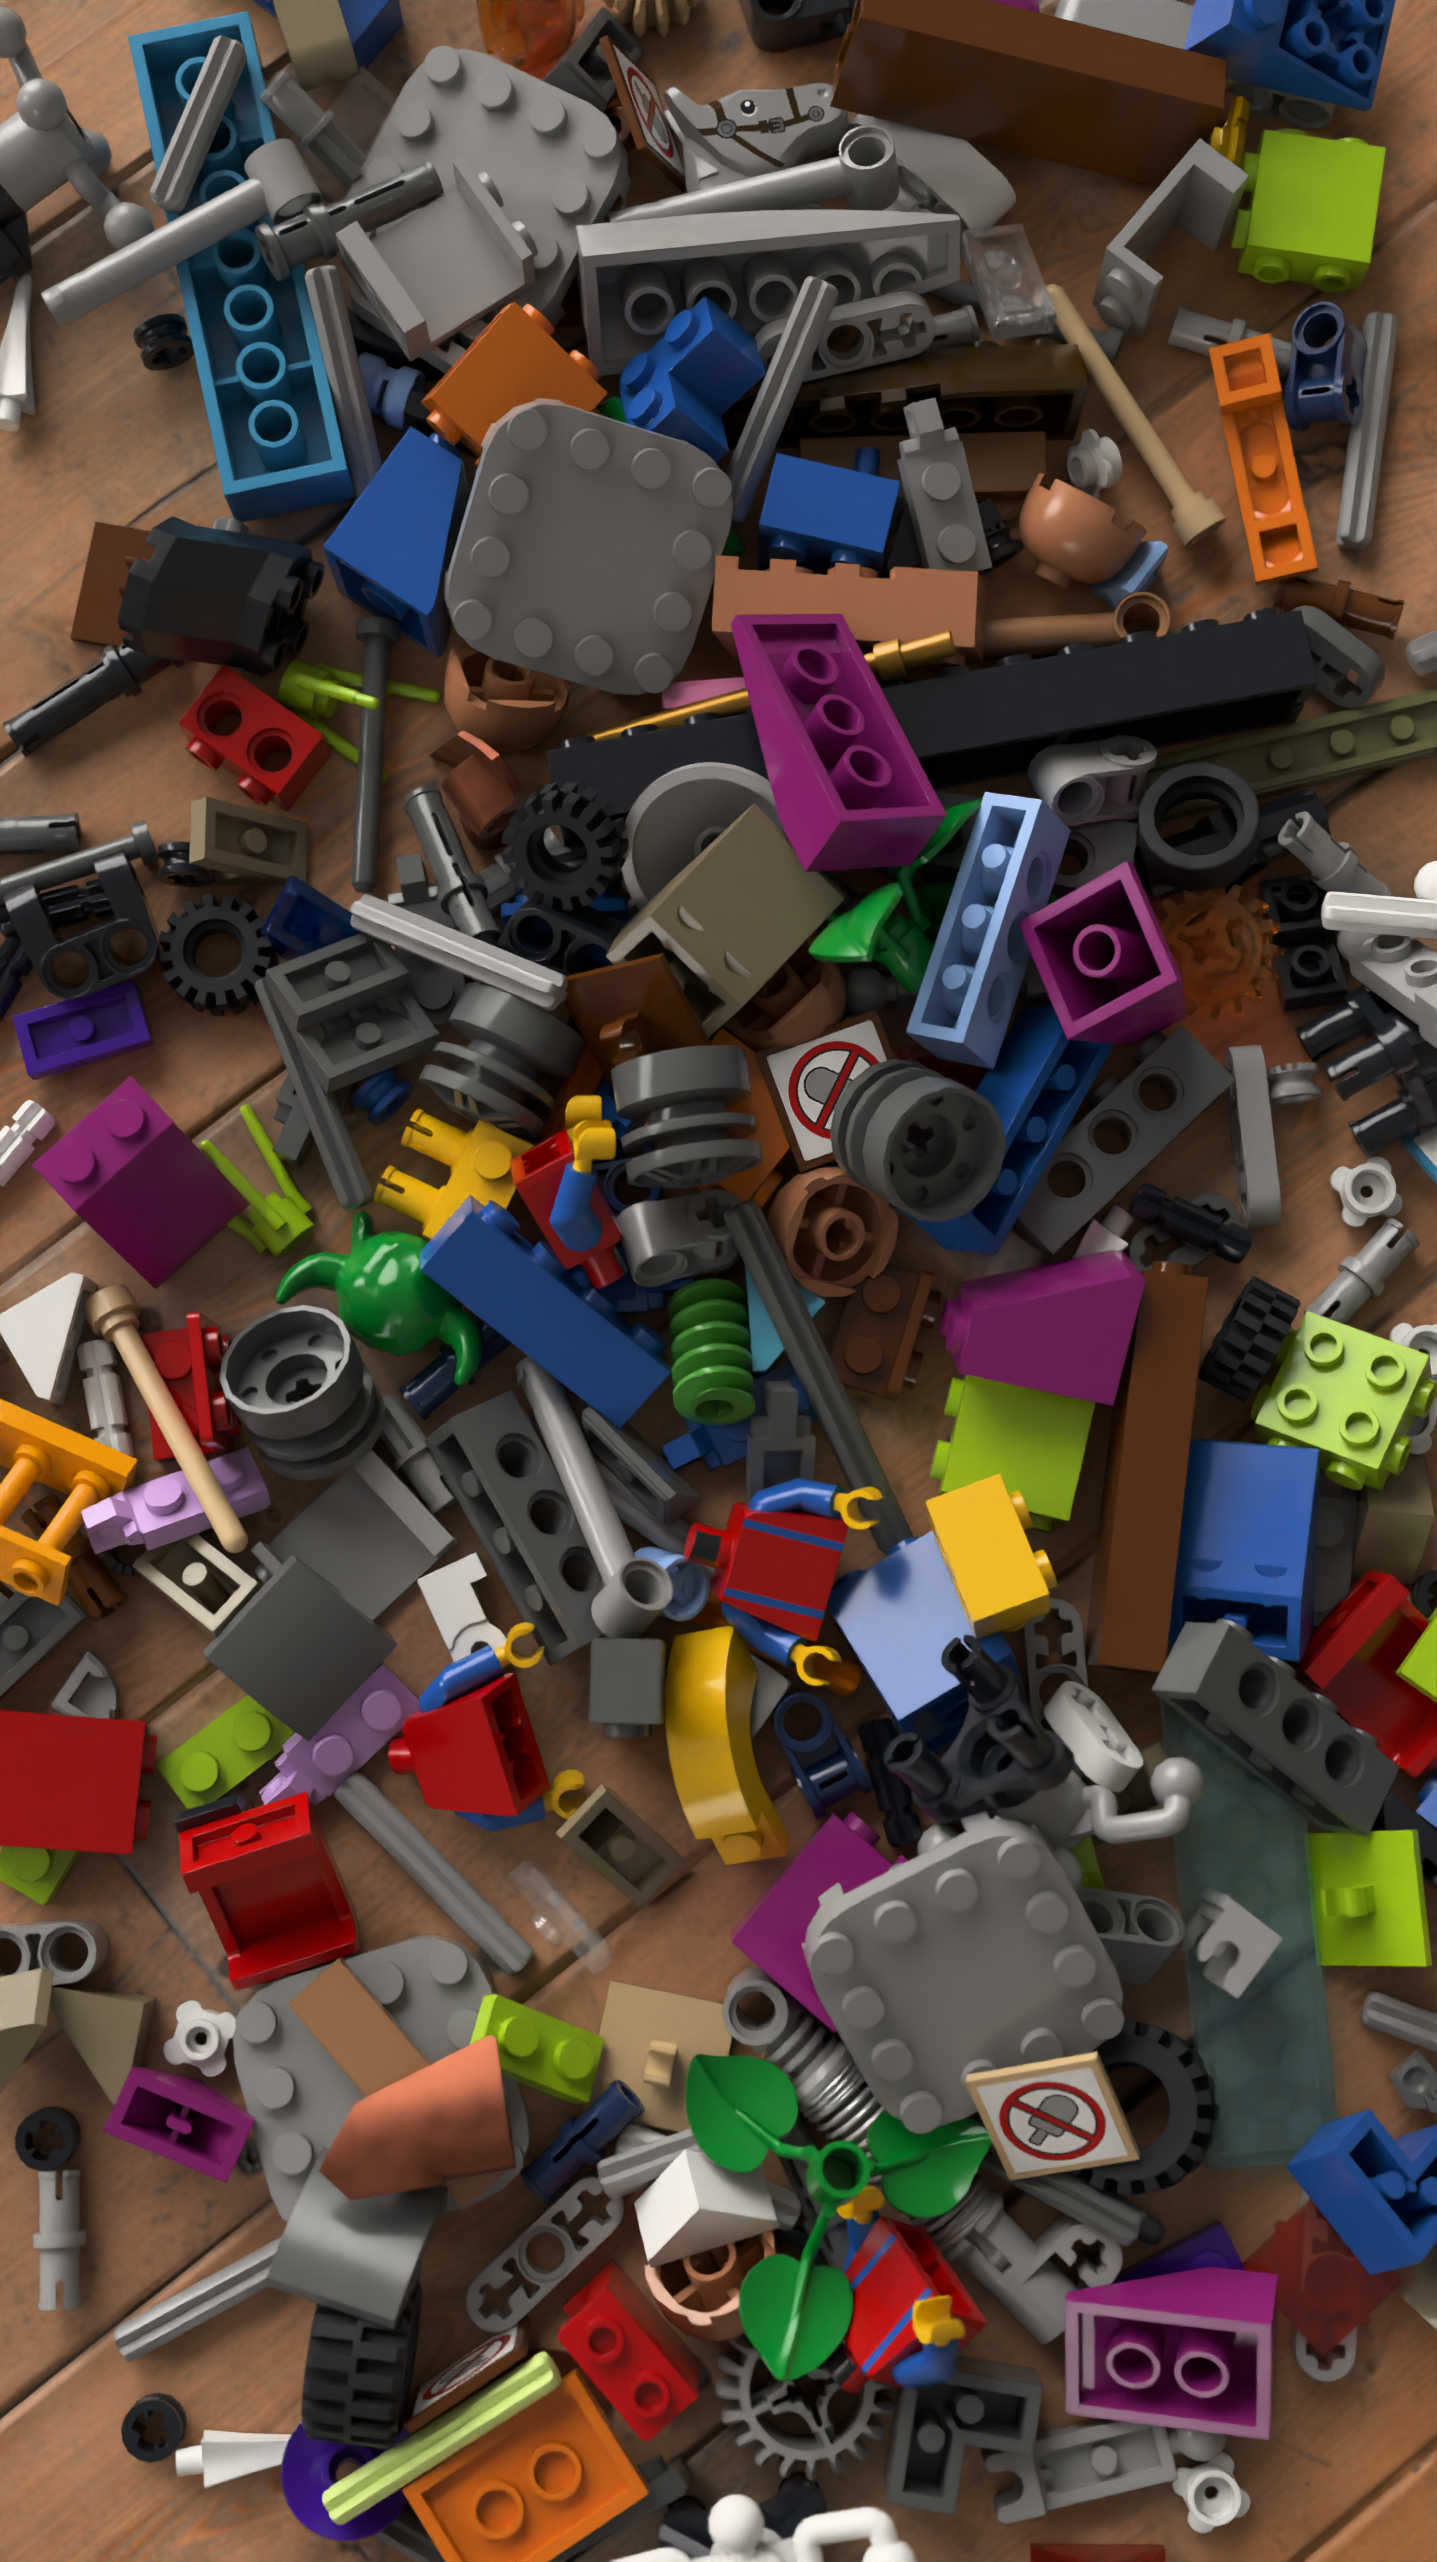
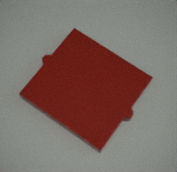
M1311 2199L1286 2222L1282 2220L1276 2221L1274 2223L1275 2232L1241 2264L1245 2271L1278 2274V2308L1323 2358L1358 2324L1367 2326L1370 2323L1369 2314L1403 2282L1394 2270L1370 2275Z

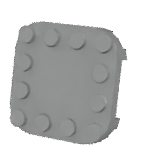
M449 46L435 47L427 54L424 63L417 68L404 85L366 157L367 161L363 163L360 169L363 176L356 182H353L346 198L386 179L407 172L409 169L425 161H429L434 166L441 180L444 190L442 194L444 195L456 187L452 161L463 155L477 175L482 172H486L503 200L501 210L511 224L519 220L526 227L538 251V255L533 257L536 284L486 314L480 320L489 325L505 306L515 301L522 309L526 304L536 308L555 328L566 314L560 304L579 270L576 226L604 223L616 200L625 204L632 182L628 175L627 151L609 118L589 102L487 54L467 49L454 50ZM418 210L375 230L366 232V235L371 240Z
M535 398V401L513 407L496 423H491L481 443L483 451L448 571H444L442 595L444 596L454 628L472 648L496 660L613 694L638 696L647 692L660 693L666 690L671 684L672 679L680 673L692 651L715 577L716 555L722 556L731 528L733 498L729 477L718 467L712 457L683 439H674L564 404L561 400Z
M986 1811L962 1818L961 1821L966 1832L846 1894L838 1882L818 1897L821 1906L807 1927L805 1943H801L816 1993L876 2100L891 2116L902 2120L904 2126L913 2133H928L937 2126L964 2119L978 2112L965 2082L966 2075L1087 2054L1106 2040L1115 2037L1123 2028L1124 2015L1121 2011L1123 1993L1118 1973L1050 1842L1035 1824L1028 1827L1016 1820L990 1819Z
M438 1934L413 1936L411 1939L344 1959L432 2064L470 2045L482 1998L486 1995L495 1994L492 1986L494 1980L483 1959L478 1958L462 1943L438 1936ZM334 1962L293 1975H287L264 1987L239 2011L236 2018V2029L233 2035L235 2067L247 2111L255 2117L252 2129L269 2192L282 2219L287 2223L323 2147L330 2149L354 2104L366 2098L288 2005L294 1997ZM502 2076L505 2105L508 2109L516 2168L509 2169L470 2205L481 2202L502 2191L519 2174L532 2137L530 2109H527L521 2084L505 2076ZM449 2194L448 2205L444 2213L460 2208Z

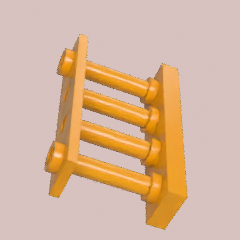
M0 1399V1465L11 1469L0 1484V1581L12 1585L24 1595L38 1597L59 1606L65 1598L72 1559L71 1556L62 1552L83 1523L82 1510L109 1497L111 1498L121 1491L125 1492V1490L132 1488L138 1459ZM34 1482H40L69 1495L38 1542L3 1526Z

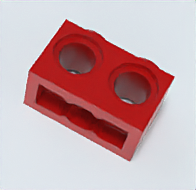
M225 664L222 665L178 722L190 742L186 747L188 753L214 772L222 765L239 777L235 783L238 789L262 807H266L272 801L288 812L332 755L323 734ZM226 716L242 718L239 728L231 735L218 736L213 734L214 726L221 718ZM275 751H286L292 754L289 764L284 769L277 772H269L262 769V764L269 754Z

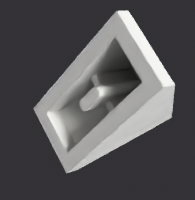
M71 1272L0 1314V1333L36 1396L62 1406L65 1402L75 1366L77 1348L81 1344L87 1322L82 1307L85 1301L95 1293L97 1283L85 1275Z
M684 2150L634 2202L650 2268L780 2228L762 2163L750 2173L739 2174L715 2165L704 2153Z

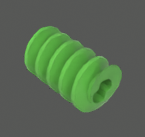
M711 1278L695 1281L675 1292L668 1302V1316L671 1321L669 1324L670 1341L672 1343L670 1347L671 1363L674 1365L672 1367V1384L675 1387L673 1390L674 1408L686 1419L704 1425L724 1426L736 1424L750 1418L755 1412V1399L750 1395L754 1389L753 1376L748 1372L752 1368V1355L747 1351L750 1346V1332L745 1328L749 1324L748 1310L743 1306L747 1303V1293L740 1285L729 1280Z

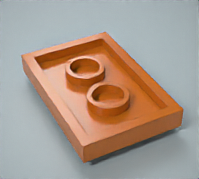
M576 2368L562 2377V2381L556 2389L404 2485L402 2491L445 2562H549L648 2495L650 2486Z

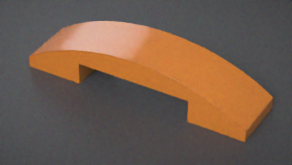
M1270 333L1208 348L1256 586L1318 572L1316 554L1307 511L1303 502Z

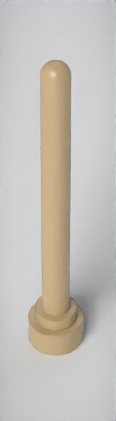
M1057 284L1046 286L1041 293L1043 306L1067 343L1078 344L1087 374L1174 508L1170 512L1175 520L1171 526L1185 548L1203 540L1222 526L1227 518L1214 498L1206 499L1202 491L1196 493L1193 491L1063 288Z
M122 1284L108 1286L97 1291L85 1301L82 1307L89 1325L96 1335L103 1336L108 1342H114L224 1549L231 1553L241 1552L247 1546V1534L137 1332L140 1325L138 1320L140 1308L126 1285Z

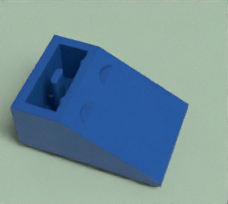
M1195 0L1184 50L1227 60L1226 78L1232 81L1367 111L1373 105L1396 0Z
M1191 1438L1168 1647L1173 1648L1185 1622L1216 1623L1218 1619H1226L1247 1629L1253 1635L1252 1643L1267 1656L1280 1660L1300 1661L1313 1639L1320 1449Z

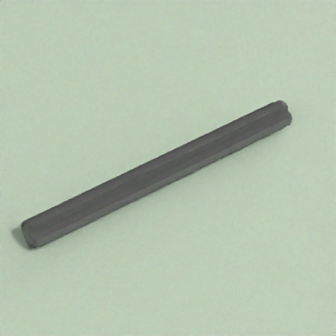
M754 1200L740 1202L724 1212L726 1225L851 1491L863 1487H874L882 1493L883 1498L879 1500H868L860 1497L858 1505L864 1518L880 1520V1523L869 1529L878 1548L888 1554L896 1544L913 1537V1533L759 1204Z

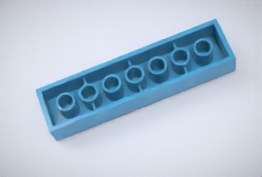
M248 11L128 36L156 173L160 168L213 40L220 35L226 36L231 40H237L244 45L245 53L247 54V61L187 203L179 213H173L164 209L167 224L249 180L244 170L247 158L262 145L279 139L273 111L259 100V96L266 89L267 83L260 50ZM269 214L176 264L224 496L234 519L240 520L241 523L355 498L305 281L306 263L290 269L288 278L282 281L275 279L263 258L255 235V227L266 223L270 228L275 226Z

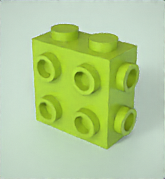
M1293 128L1277 131L1264 129L1256 153H1245L1241 169L1249 175L1244 191L1249 192L1247 209L1237 210L1231 235L1230 247L1240 249L1237 273L1253 275L1255 279L1261 282L1272 284L1282 283L1286 280L1309 283L1321 291L1330 293L1343 292L1347 289L1358 291L1371 260L1386 147L1372 146L1362 139L1353 137L1338 140L1312 137L1301 130Z
M1307 1311L1299 1329L1290 1328L1288 1335L1281 1343L1282 1346L1277 1355V1364L1281 1365V1368L1273 1385L1263 1384L1253 1403L1251 1419L1255 1421L1260 1444L1320 1449V1468L1326 1470L1325 1474L1329 1479L1353 1490H1361L1363 1485L1382 1491L1389 1473L1399 1475L1407 1462L1413 1440L1406 1436L1415 1416L1425 1418L1434 1402L1437 1393V1381L1432 1380L1430 1356Z
M964 1375V1380L952 1377L944 1408V1415L955 1417L949 1442L937 1441L929 1474L930 1478L940 1480L937 1495L946 1494L1000 1473L1008 1494L1017 1490L1020 1491L1033 1525L1029 1529L1050 1533L1052 1523L1063 1525L1070 1519L1096 1402L970 1375Z

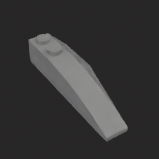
M834 209L760 210L693 214L576 226L580 284L589 360L598 369L601 376L622 374L625 366L634 356L642 352L646 353L665 335L668 325L676 315L684 310H691L705 295L756 338L760 329L769 322L790 317L804 280L808 276L817 277L838 289L839 295L834 306L898 291H912L920 295L960 281V218L958 215Z

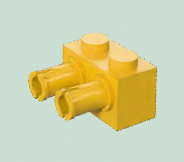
M418 1108L412 1115L410 1122L414 1123V1128L431 1135V1137L407 1126L401 1140V1145L406 1148L410 1147L450 1166V1174L452 1175L447 1185L437 1189L397 1170V1167L389 1165L381 1178L386 1180L385 1184L404 1193L400 1194L378 1183L374 1192L373 1202L378 1205L382 1204L422 1223V1235L427 1242L433 1238L469 1195H472L484 1206L492 1200L514 1217L523 1198L514 1185L509 1160L532 1148L534 1145L481 1120H478L475 1128H471L467 1133Z
M1000 1473L925 1501L928 1523L976 1639L999 1631L1006 1633L1016 1632L1023 1628L1028 1620L1050 1612V1593L1048 1590L1057 1587L1052 1566L1043 1549L1032 1552L1024 1530L1033 1527L1025 1501L1019 1490L1008 1494Z

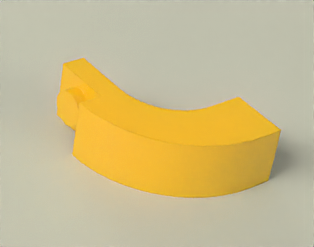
M731 1625L676 1635L670 1652L665 1682L667 1744L678 1796L696 1840L711 1838L725 1865L784 1857L787 1853L790 1838L762 1785L752 1750L750 1710L758 1669L741 1636Z

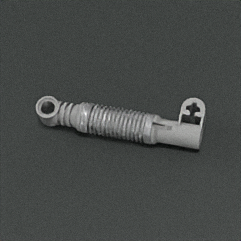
M760 1967L745 1969L736 1975L728 1986L722 2010L724 2025L731 2036L742 2044L749 2045L757 2054L766 2050L767 2053L763 2060L772 2064L777 2062V2067L785 2075H790L789 2079L796 2091L799 2111L804 2112V2116L808 2117L810 2122H817V2129L819 2131L826 2130V2139H834L833 2142L840 2141V2139L852 2142L865 2152L868 2159L877 2163L867 2145V2132L873 2121L886 2110L874 2097L845 2043L838 2042L833 2036L824 2040L823 2037L827 2030L821 2024L812 2028L811 2025L815 2018L809 2012L801 2016L800 2012L803 2006ZM748 1992H762L771 1998L775 2011L765 2020L756 2021L749 2019L739 2007L738 2001ZM830 2113H832L833 2116L830 2118V2120L827 2123L823 2124L826 2117ZM981 2174L975 2175L968 2192L961 2201L951 2210L938 2217L929 2219L918 2218L915 2220L914 2217L901 2213L903 2217H909V2224L919 2227L925 2225L927 2227L925 2228L942 2255L947 2260H959L1042 2345L1050 2342L1065 2330V2298L1067 2292L1111 2284L1121 2269L1123 2256L1120 2243L1065 2213L1059 2216L1033 2241L1004 2212V2199L997 2193V2189L992 2187V2184L987 2183V2179L983 2178ZM882 2175L870 2177L868 2182H876L875 2187L882 2191ZM1081 2239L1084 2243L1090 2245L1097 2240L1099 2253L1094 2257L1086 2251L1076 2255L1074 2242ZM1055 2252L1069 2266L1076 2260L1079 2276L1082 2279L1077 2285L1050 2259Z

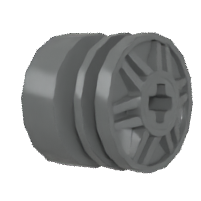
M476 982L467 983L449 1018V1022L470 1043L467 1047L448 1042H437L433 1049L435 1057L454 1071L436 1065H425L418 1080L423 1087L439 1097L449 1109L475 1124H477L478 1120H481L516 1137L529 1141H539L545 1129V1124L534 1113L523 1106L543 1113H553L557 1105L556 1100L536 1081L540 1077L556 1082H568L586 1047V1042L574 1029L529 1002L489 985Z
M725 1045L672 1049L634 1058L619 1064L611 1070L618 1117L632 1121H648V1125L633 1130L621 1138L623 1152L641 1155L625 1163L628 1184L639 1187L665 1186L666 1188L703 1186L725 1180L731 1175L753 1169L762 1164L760 1143L753 1140H741L757 1132L756 1117L743 1113L725 1112L726 1108L735 1106L751 1097V1085L744 1049Z
M891 1059L869 1066L852 1080L835 1106L830 1128L833 1157L845 1176L922 1221H947L966 1214L983 1200L1000 1174L1006 1149L1003 1122L990 1101L958 1082L945 1078L938 1072L916 1061Z
M300 1305L275 1310L254 1320L239 1333L222 1358L219 1379L226 1398L240 1422L246 1426L250 1439L257 1447L264 1463L282 1477L301 1481L331 1477L352 1467L373 1448L384 1429L386 1405L379 1388L366 1364L363 1362L344 1322L327 1309Z

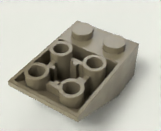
M752 804L622 926L606 957L615 965L663 953L709 1038L756 994L844 901L846 894L823 871L805 872L788 837L755 804Z

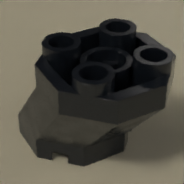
M173 516L152 528L145 543L157 548L149 562L136 558L129 571L121 603L118 624L121 630L128 632L127 635L122 637L124 646L148 656L216 665L225 664L226 666L242 668L261 677H264L269 672H276L286 653L294 657L300 653L309 631V622L303 620L308 599L312 600L316 596L325 572L324 564L312 559L311 549L284 539L195 526Z

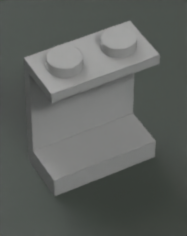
M1200 138L1105 251L1092 305L1097 308L1099 316L1109 327L1113 325L1124 329L1138 341L1141 340L1148 330L1163 280L1161 274L1144 262L1175 224H1178L1215 252L1230 233L1249 177L1247 173Z
M463 155L452 161L456 183L454 189L370 240L357 221L335 234L342 265L410 362L536 284L533 257L538 255V251L530 233L519 220L511 224L501 210L503 200L492 179L486 172L477 175Z
M372 1448L268 1544L259 1542L250 1551L261 1562L254 1572L264 1584L293 1554L337 1587L346 1601L375 1621L459 1541L437 1517H434L429 1512L428 1507Z

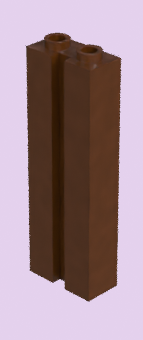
M856 0L851 24L847 25L836 57L830 107L1159 187L1199 138L1210 145L1211 133L1214 127L1221 129L1224 127L1231 110L1233 91L1225 88L1227 60L991 0Z
M1168 1261L1153 1262L1152 1270L1143 1269L1140 1272L1146 1281L1112 1407L1085 1641L1086 1666L1143 1674L1160 1673L1166 1662L1209 1280L1208 1277L1192 1276V1266Z

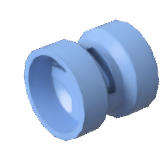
M364 351L358 360L370 413L383 417L388 426L407 431L408 427L404 410L412 390L424 393V372L408 366H403L399 369L389 367L385 358Z
M652 1546L640 1548L634 1552L636 1557L653 1560L662 1566L672 1581V1599L659 1616L676 1621H685L692 1619L700 1613L707 1603L710 1593V1577L704 1565L685 1561L684 1555L673 1554L672 1552Z

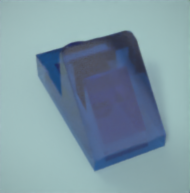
M289 876L260 931L277 954L288 961L362 933L355 930L350 924L352 917L350 911L295 876Z

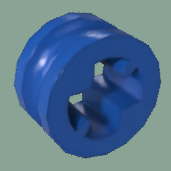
M394 1066L372 1075L359 1088L351 1101V1104L357 1110L364 1108L369 1111L368 1121L374 1127L379 1126L394 1115L408 1100L414 1089V1086L408 1080L400 1082L396 1079L398 1071Z

